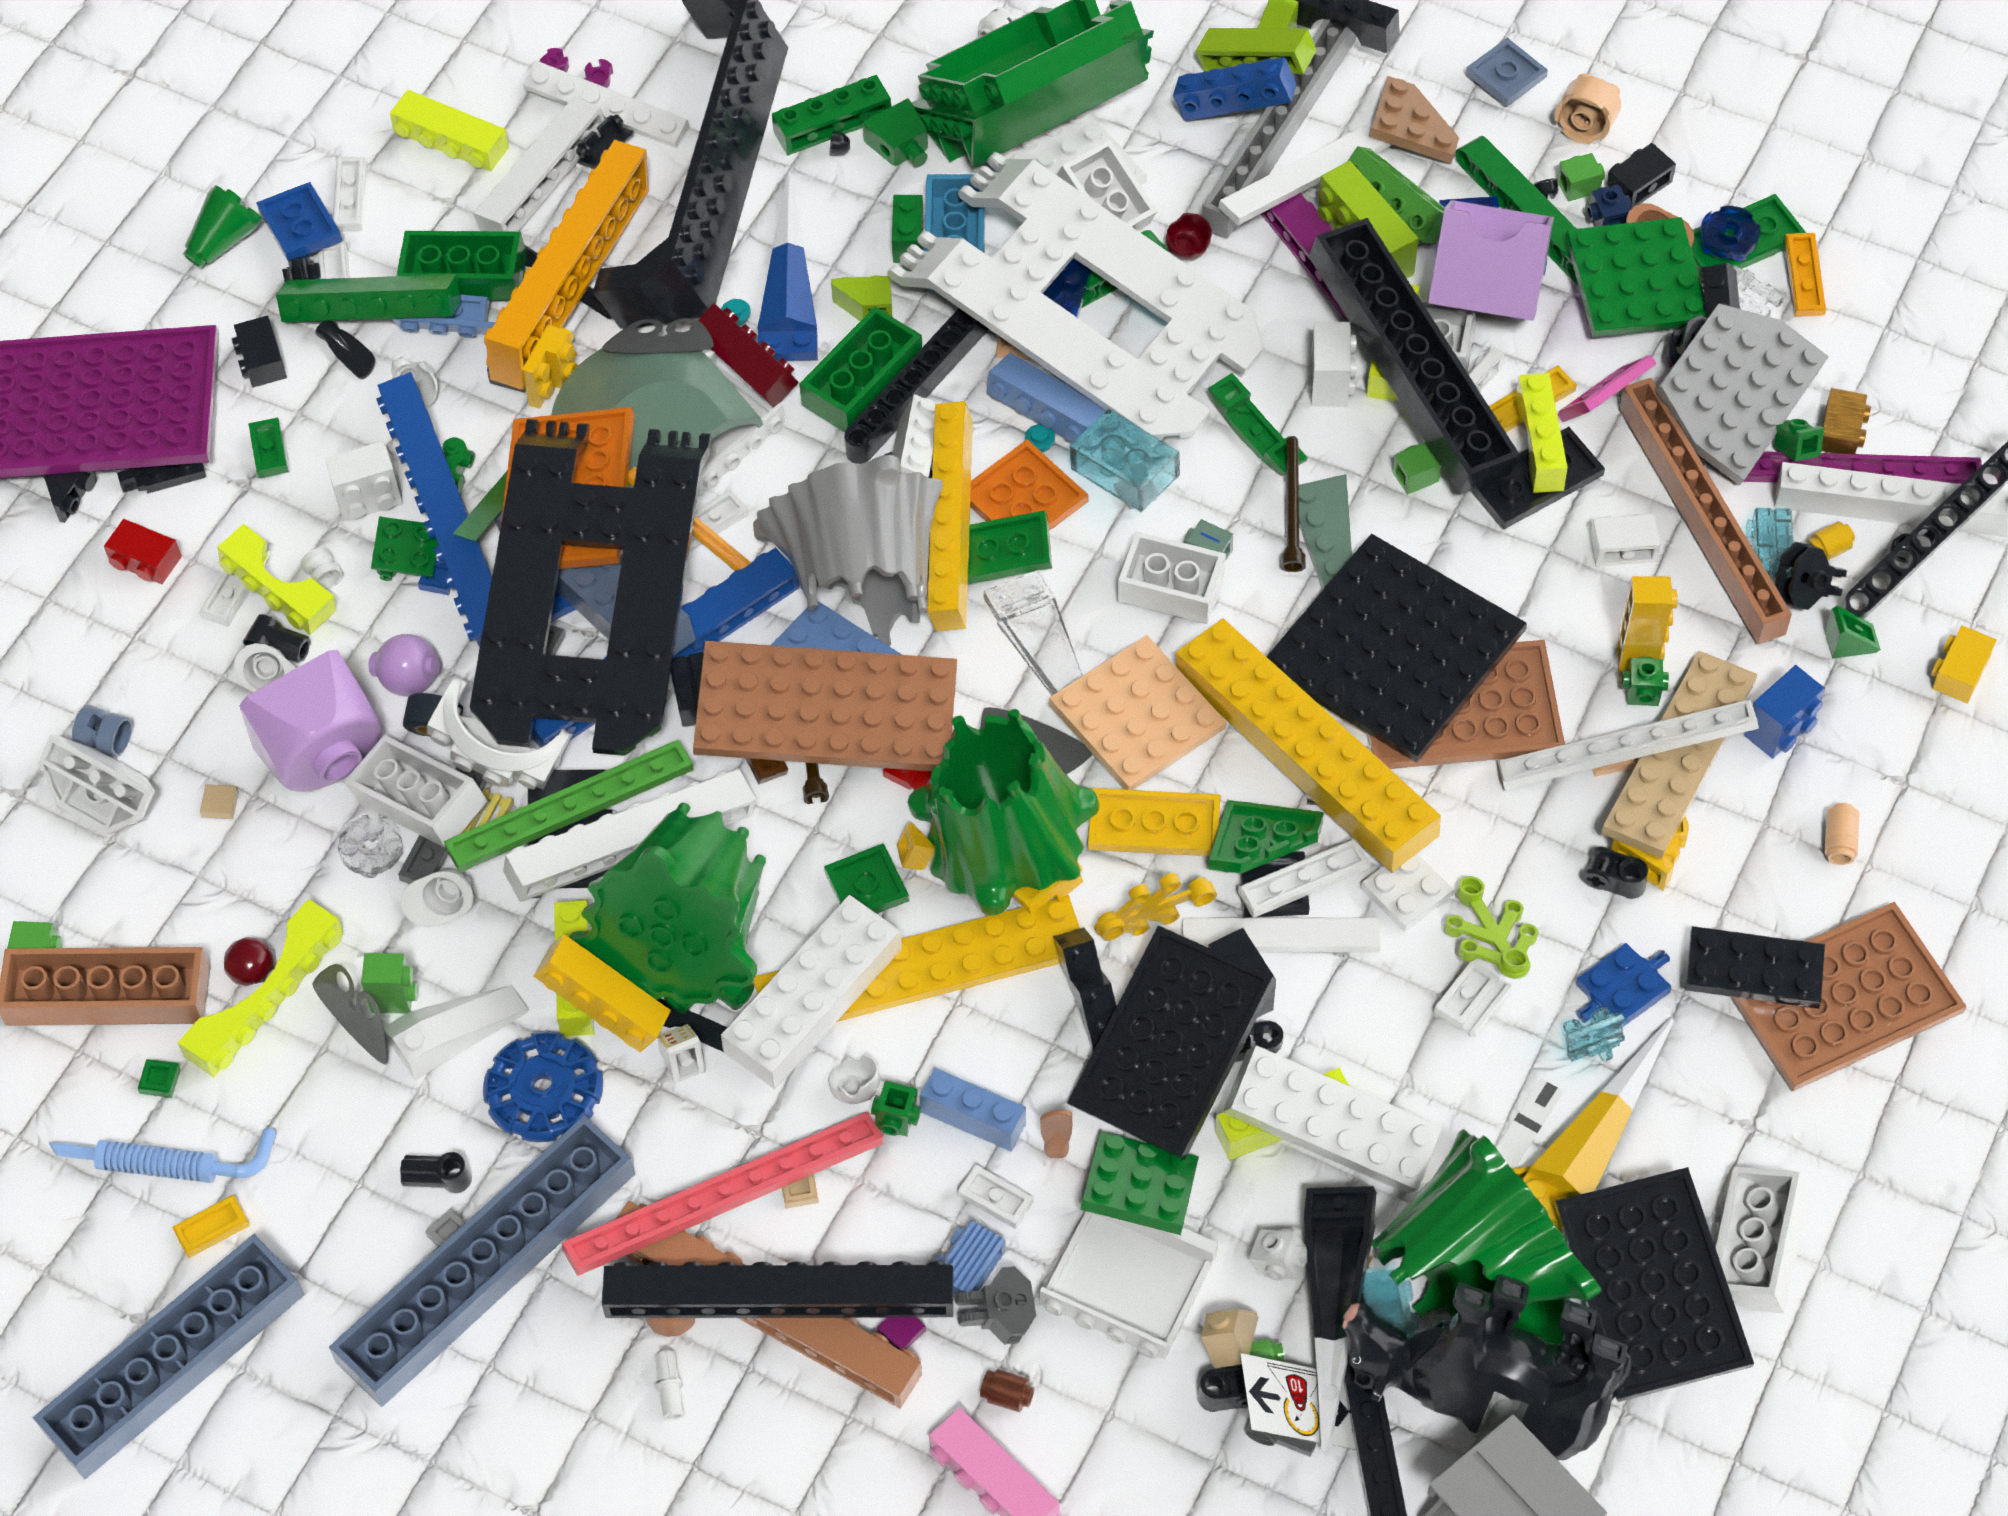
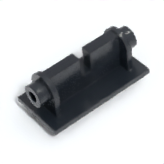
M619 115L608 116L597 127L601 137H598L597 133L592 131L577 144L576 153L580 157L577 163L595 168L600 163L603 151L608 150L614 140L625 143V140L634 133L633 130L622 128L623 120Z

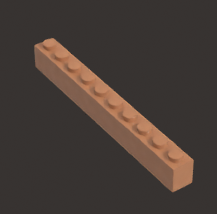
M1650 377L1625 386L1619 407L1755 641L1757 644H1761L1786 635L1792 613L1678 421L1671 416L1668 406L1659 397L1656 391L1657 386L1653 379Z
M628 1200L616 1219L647 1205L640 1203L638 1206ZM685 1230L625 1255L643 1266H648L652 1262H663L668 1265H683L686 1262L718 1265L721 1262H733L737 1265H745L736 1254L730 1251L723 1253L714 1248L713 1243L701 1235L694 1237L685 1232ZM738 1318L900 1409L922 1376L921 1361H919V1357L915 1353L905 1348L899 1350L893 1347L883 1335L877 1332L870 1334L864 1331L852 1318Z

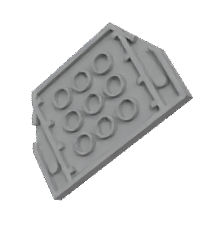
M1718 304L1656 391L1662 402L1668 406L1671 416L1680 423L1695 452L1740 485L1776 435V426L1783 424L1829 356L1782 320Z

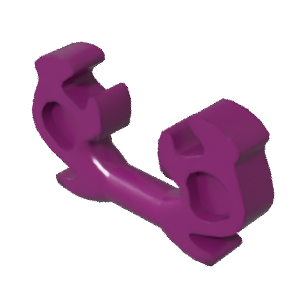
M560 48L547 49V53L539 60L541 63L567 72L569 69L568 57H564L563 50ZM599 59V66L592 67V63L589 62L585 66L584 79L608 88L611 82L610 76L613 74L612 64L608 60Z

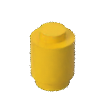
M1837 521L1811 534V538L1806 540V543L1823 549L1827 560H1830L1852 549L1855 535L1848 524L1844 525L1842 522Z

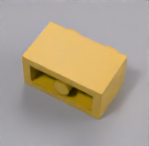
M1961 625L1957 635L1950 634L1943 649V652L1947 653L1945 659L1938 658L1931 675L1935 676L1936 679L1932 689L1968 704L1992 655L1997 639Z

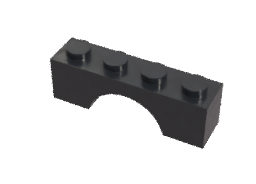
M1295 0L1298 2L1297 25L1311 29L1318 20H1334L1348 27L1356 35L1362 46L1388 53L1400 35L1398 9L1369 0Z

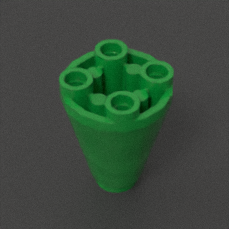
M215 185L206 195L185 244L186 250L183 252V255L191 263L202 268L205 264H210L258 227L262 217L249 207L247 209L240 204L242 199L230 189L224 191L221 187Z

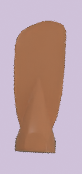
M1056 1110L1044 1113L1040 1117L1041 1135L1045 1142L1044 1150L1049 1158H1064L1069 1152V1141L1073 1127L1071 1111Z

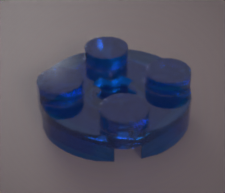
M1722 206L1719 211H1715L1712 214V210L1704 216L1700 228L1703 251L1723 259H1733L1739 262L1746 260L1748 255L1756 249L1761 234L1759 223L1756 224L1752 219L1753 215L1746 209L1737 206ZM1728 229L1734 230V236L1727 235L1724 232H1727Z

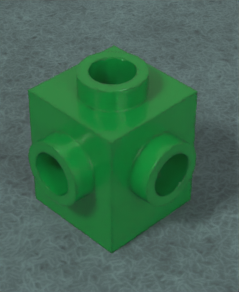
M1651 657L1631 658L1628 670H1623L1622 689H1627V705L1659 706L1662 691H1667L1669 684V673L1663 672V659H1653Z
M889 1081L884 1082L881 1095H875L871 1107V1114L875 1115V1124L879 1130L891 1136H908L911 1125L917 1126L922 1107L917 1105L918 1089Z

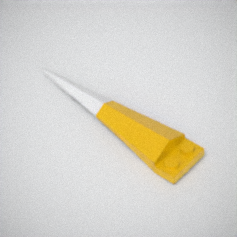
M1673 1018L1667 1020L1537 1159L1523 1178V1181L1545 1207L1551 1221L1562 1234L1563 1231L1554 1206L1555 1201L1596 1191L1671 1029Z

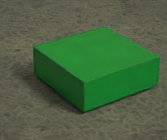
M146 1059L137 1088L139 1093L172 1098L181 1069L179 1064Z

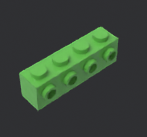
M1357 146L1348 161L1355 165L1419 238L1418 244H1435L1440 237L1445 207L1371 148Z

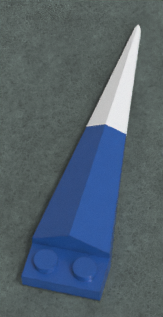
M788 171L757 327L758 344L764 340L776 352L773 357L777 361L781 357L786 361L818 360L817 323L792 174Z

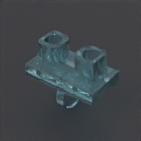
M1602 1007L1590 1015L1591 1024L1583 1026L1576 1019L1565 1022L1563 1024V1036L1566 1040L1567 1056L1571 1062L1585 1056L1590 1058L1595 1055H1599L1604 1062L1613 1058L1612 1049L1620 1046V1042L1625 1041L1623 1032L1625 1018L1620 1012L1612 1014L1606 1007Z

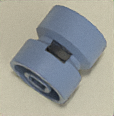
M85 705L79 711L74 721L72 739L74 742L92 748L97 747V750L117 757L124 752L130 741L132 722L128 717L113 712L107 714L104 709Z

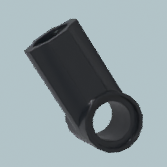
M259 614L244 637L243 644L247 646L258 643L272 646L280 650L286 659L299 663L306 659L311 640L309 636L282 627L274 618Z
M448 1152L441 1156L405 1155L404 1159L401 1160L400 1182L402 1186L445 1188L451 1193H461L470 1186L472 1181V1174L463 1157L455 1152ZM460 1169L456 1175L447 1176L450 1171Z

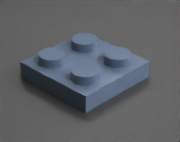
M1506 38L1467 66L1466 75L1508 107L1547 78L1548 69L1509 38Z

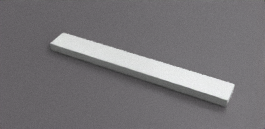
M1371 122L1221 199L1218 208L1238 226L1319 184L1321 175L1346 163L1357 146L1371 148L1378 153L1392 146V144L1368 137L1373 123Z
M1745 700L1499 760L1498 764L1504 788L1508 790L1759 729L1751 700Z

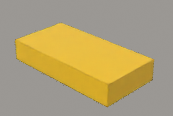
M233 1194L174 1225L172 1229L189 1259L249 1227L250 1224Z

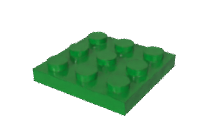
M1100 1131L1080 1210L1181 1235L1199 1156L1188 1154L1186 1159L1183 1160L1150 1143Z

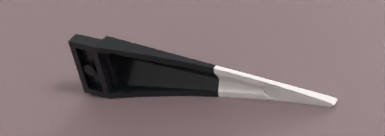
M1374 1186L1306 1188L1304 1227L1315 1338L1321 1450L1325 1456L1328 1455L1349 1357V1340L1342 1327L1343 1316L1352 1304L1360 1303L1372 1246L1370 1242L1373 1240L1376 1227L1374 1219L1377 1192Z

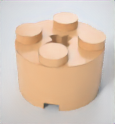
M1585 73L1578 75L1568 85L1555 109L1556 123L1560 122L1564 128L1562 132L1576 142L1590 144L1594 140L1604 139L1621 110L1620 89L1615 84L1608 83L1603 79Z

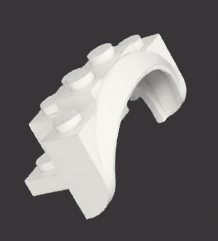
M455 677L447 687L427 724V734L431 735L430 739L444 747H447L449 744L452 745L450 759L454 760L453 764L463 771L471 772V770L482 774V778L492 785L500 786L503 784L509 787L510 783L514 784L518 778V782L529 789L534 790L538 787L544 790L553 771L558 770L560 766L561 756L572 737V733L562 729L560 734L551 742L537 750L531 747L532 743H530V747L498 745L475 716L465 718L459 715L461 709L458 708V702L467 682Z

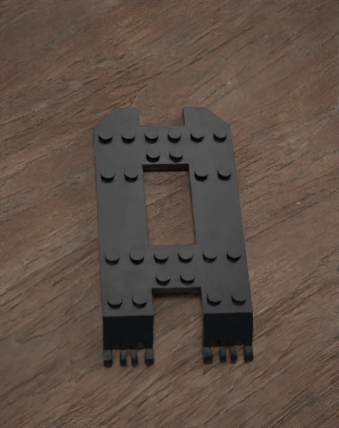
M527 419L525 431L516 442L469 708L471 713L482 723L498 745L530 747L534 719L541 718L596 723L592 743L593 753L626 756L636 748L639 742L648 736L652 737L662 729L701 471L710 456L712 435L701 433L699 436V447L691 448L689 447L692 439L690 432L683 431L681 444L677 446L678 431L671 430L668 434V444L659 445L661 431L659 429H649L647 442L639 453L634 488L574 483L578 459L588 444L589 424H577L576 437L570 438L567 437L569 435L568 422H560L558 435L555 436L556 421L549 420L546 423L545 435H537L539 421L537 419ZM563 545L623 550L606 660L545 654Z

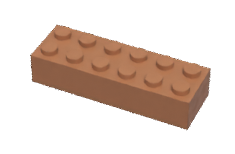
M203 947L5 949L0 978V1016L6 1026L194 1024L199 1018L204 1017L210 964Z

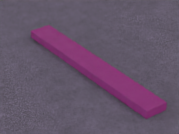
M1764 451L1743 482L1777 483L1782 462L1963 484L1982 466V461L1979 457L1821 453V456L1794 461L1782 452Z

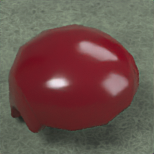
M1183 213L1179 219L1169 225L1165 236V244L1169 252L1180 260H1195L1208 249L1211 242L1212 229L1209 222L1201 215Z
M245 937L234 941L224 955V971L235 984L242 986L265 982L268 973L274 970L277 964L276 954L263 940L253 937Z

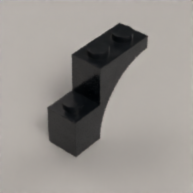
M1083 927L1053 936L1060 967L1071 986L1084 1022L1090 1048L1094 1051L1116 1008V1001L1112 984L1101 970L1094 939Z

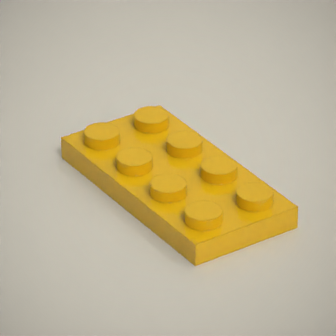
M1092 788L1098 797L1100 808L1097 814L1090 818L1088 850L1210 857L1219 830L1221 795Z

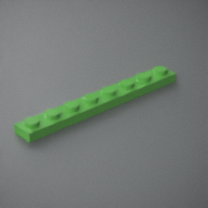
M673 741L444 841L445 849L460 873L693 771V763L680 741Z

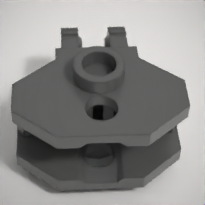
M1015 1266L1002 1267L991 1284L984 1286L981 1291L962 1292L954 1296L956 1305L978 1304L979 1312L964 1313L958 1316L959 1326L981 1325L982 1330L989 1329L1004 1345L1018 1344L1036 1317L1031 1281Z

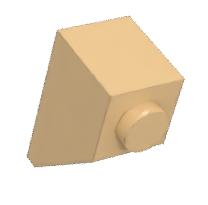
M1234 1309L1227 1311L1219 1310L1206 1314L1201 1339L1214 1368L1242 1365L1240 1353L1250 1355L1259 1318L1257 1312Z

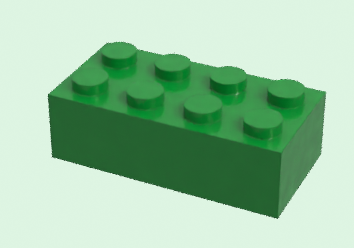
M405 230L396 276L456 274L460 295L488 297L489 300H510L512 291L515 287H519L523 280L527 252L521 232Z
M874 306L799 383L801 405L845 432L922 348V335Z

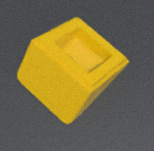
M909 822L906 824L896 844L903 868L926 869L935 850L934 845L913 823Z

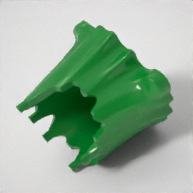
M1017 709L1008 711L1009 720L1002 716L986 715L985 725L981 729H976L966 724L963 716H955L952 719L954 730L951 739L943 746V758L940 764L936 765L932 771L931 783L914 790L907 802L911 815L915 819L931 823L930 832L927 837L935 847L930 866L931 874L945 882L950 892L971 896L979 909L987 915H998L1007 910L1010 900L1017 889L1030 887L1043 890L1057 881L1077 879L1081 872L1077 860L1084 849V845L1076 830L1084 822L1095 816L1100 808L1096 793L1090 788L1075 784L1065 774L1042 741H1038L1029 724L1021 718L1020 712Z
M680 803L676 810L665 815L630 854L612 866L604 876L590 882L588 890L594 898V903L585 907L581 915L589 922L592 929L572 932L568 937L656 1000L662 997H669L683 1005L696 1003L711 1004L717 1000L721 987H748L757 974V965L747 954L746 943L759 896L758 887L763 867L766 864V858L758 854L752 862L749 861L746 841L749 836V830L746 827H739L737 831L725 828L723 826L722 812L719 811L690 818L687 816L691 809L687 803Z
M1462 1129L1457 1134L1447 1157L1433 1178L1381 1234L1370 1242L1375 1250L1379 1248L1382 1250L1376 1257L1383 1266L1394 1258L1403 1256L1400 1266L1389 1274L1397 1285L1408 1277L1412 1281L1422 1275L1428 1278V1287L1423 1299L1413 1306V1309L1420 1318L1431 1310H1448L1453 1318L1458 1313L1452 1305L1458 1282L1481 1289L1492 1296L1498 1275L1509 1277L1530 1287L1525 1306L1534 1302L1571 1298L1589 1301L1601 1292V1288L1594 1277L1567 1246L1566 1238L1553 1224L1545 1207L1534 1196L1526 1183L1508 1165L1493 1143L1484 1135L1480 1138H1477L1475 1135L1471 1136L1465 1129Z

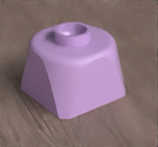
M338 650L326 651L249 694L239 705L253 750L275 778L291 791H314L344 779L354 771L378 743L381 735V725L373 708Z

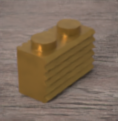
M1837 388L1830 389L1822 426L1824 434L1821 452L1856 454L1857 447H1864L1867 430L1861 428L1862 423H1868L1871 406L1866 405L1867 394Z

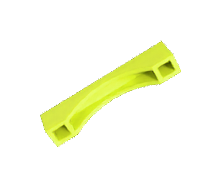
M308 898L287 922L283 952L269 977L249 997L235 1006L217 1014L199 1018L177 1042L184 1058L213 1078L220 1070L226 1069L231 1064L233 1056L238 1050L252 1041L256 1030L275 1015L277 1007L284 999L296 992L302 979L308 973L314 972L321 958L339 944L344 934L339 919Z

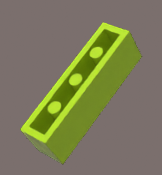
M1208 28L1195 50L1204 72L1215 68L1221 69L1243 63L1249 64L1266 59L1285 57L1292 74H1304L1317 51L1307 28Z

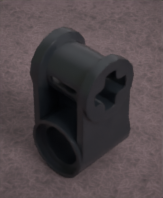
M1606 847L1593 848L1589 869L1585 870L1582 875V880L1585 884L1594 889L1605 890L1628 899L1639 898L1643 895L1648 875V867L1643 860L1615 852ZM1632 876V877H1636V878H1638V879H1637V880H1630V879H1628V878H1626V877Z
M1242 1365L1212 1369L1202 1375L1197 1400L1203 1409L1209 1412H1217L1236 1408H1248ZM1215 1386L1222 1390L1223 1393L1212 1395L1206 1388Z

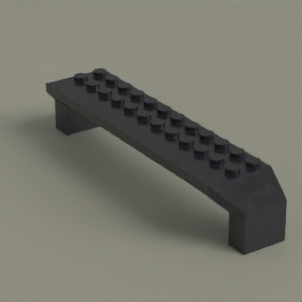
M682 0V3L706 39L728 37L669 237L636 264L599 269L593 293L620 329H624L630 324L643 319H655L665 324L678 319L699 318L713 303L716 304L789 48L777 31L774 22L770 20L761 2L758 0ZM644 323V324L639 325L638 327H640V326H649V325H654V324H652V323Z

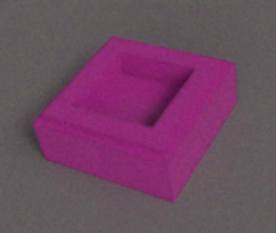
M886 1318L877 1327V1332L899 1350L902 1348L908 1349L926 1331V1326L917 1318Z

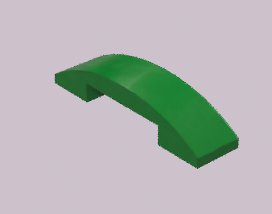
M1233 373L1210 386L1208 391L1212 399L1240 439L1265 464L1284 476L1286 474V440L1288 437L1284 439L1250 401L1251 393ZM1299 448V465L1307 461L1308 457Z

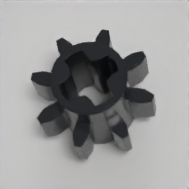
M310 256L289 259V267L282 269L284 282L286 280L316 279L321 277L319 263L311 262Z

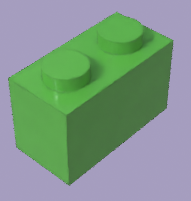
M364 953L361 985L364 992H367L375 1000L380 1013L406 1014L410 1012L412 1001H417L418 983L413 981V967L408 966L405 955L399 953ZM367 1000L371 1013H374L372 1004Z

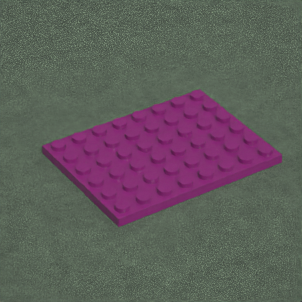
M205 325L0 341V478L209 462L218 345L217 326Z

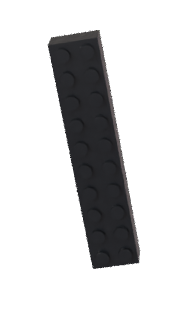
M1365 218L1316 236L1309 254L1311 262L1458 494L1460 495L1510 475L1520 457L1519 452L1369 219Z

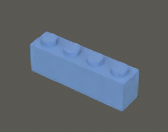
M1009 353L989 371L987 394L1042 426L1052 428L1055 433L1079 447L1086 449L1105 430L1108 411L1079 391L1014 354Z

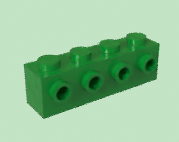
M876 74L773 112V132L786 155L789 156L831 140L832 132L848 134L863 128V121L891 107V98Z

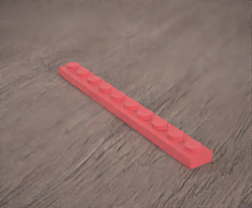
M865 1112L562 1242V1251L576 1275H582L883 1144L884 1136L869 1113Z

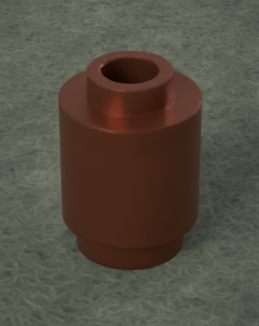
M997 1369L995 1372L991 1370L986 1372L980 1391V1397L987 1399V1403L1019 1413L1023 1407L1029 1408L1034 1395V1387L1030 1386L1029 1378Z

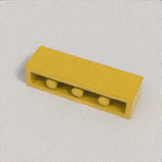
M1632 576L1617 641L1618 672L1628 670L1631 658L1651 657L1664 660L1665 643L1669 642V626L1673 625V609L1677 608L1678 603L1677 589H1672L1671 577Z
M565 934L548 948L533 975L548 989L556 992L570 1002L573 1007L580 1009L600 1026L608 1029L628 1046L640 1053L657 1039L671 1011Z

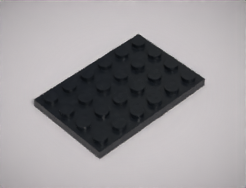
M1158 925L1067 1104L1185 1160L1276 979L1271 975Z
M1688 1167L1555 1201L1554 1206L1564 1237L1567 1240V1246L1580 1263L1590 1272L1601 1288V1292L1589 1301H1585L1587 1307L1597 1312L1595 1333L1628 1346L1627 1353L1630 1355L1632 1365L1628 1377L1614 1391L1617 1402L1754 1366L1755 1363Z

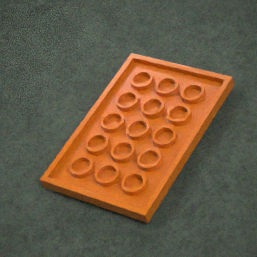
M632 407L513 419L502 517L515 444L525 431L527 419H537L539 421L537 435H545L546 423L549 420L556 421L555 436L558 435L560 422H568L569 435L567 437L570 438L576 437L577 424H589L588 444L578 459L574 483L628 487L635 418ZM563 545L560 569L620 564L621 550Z

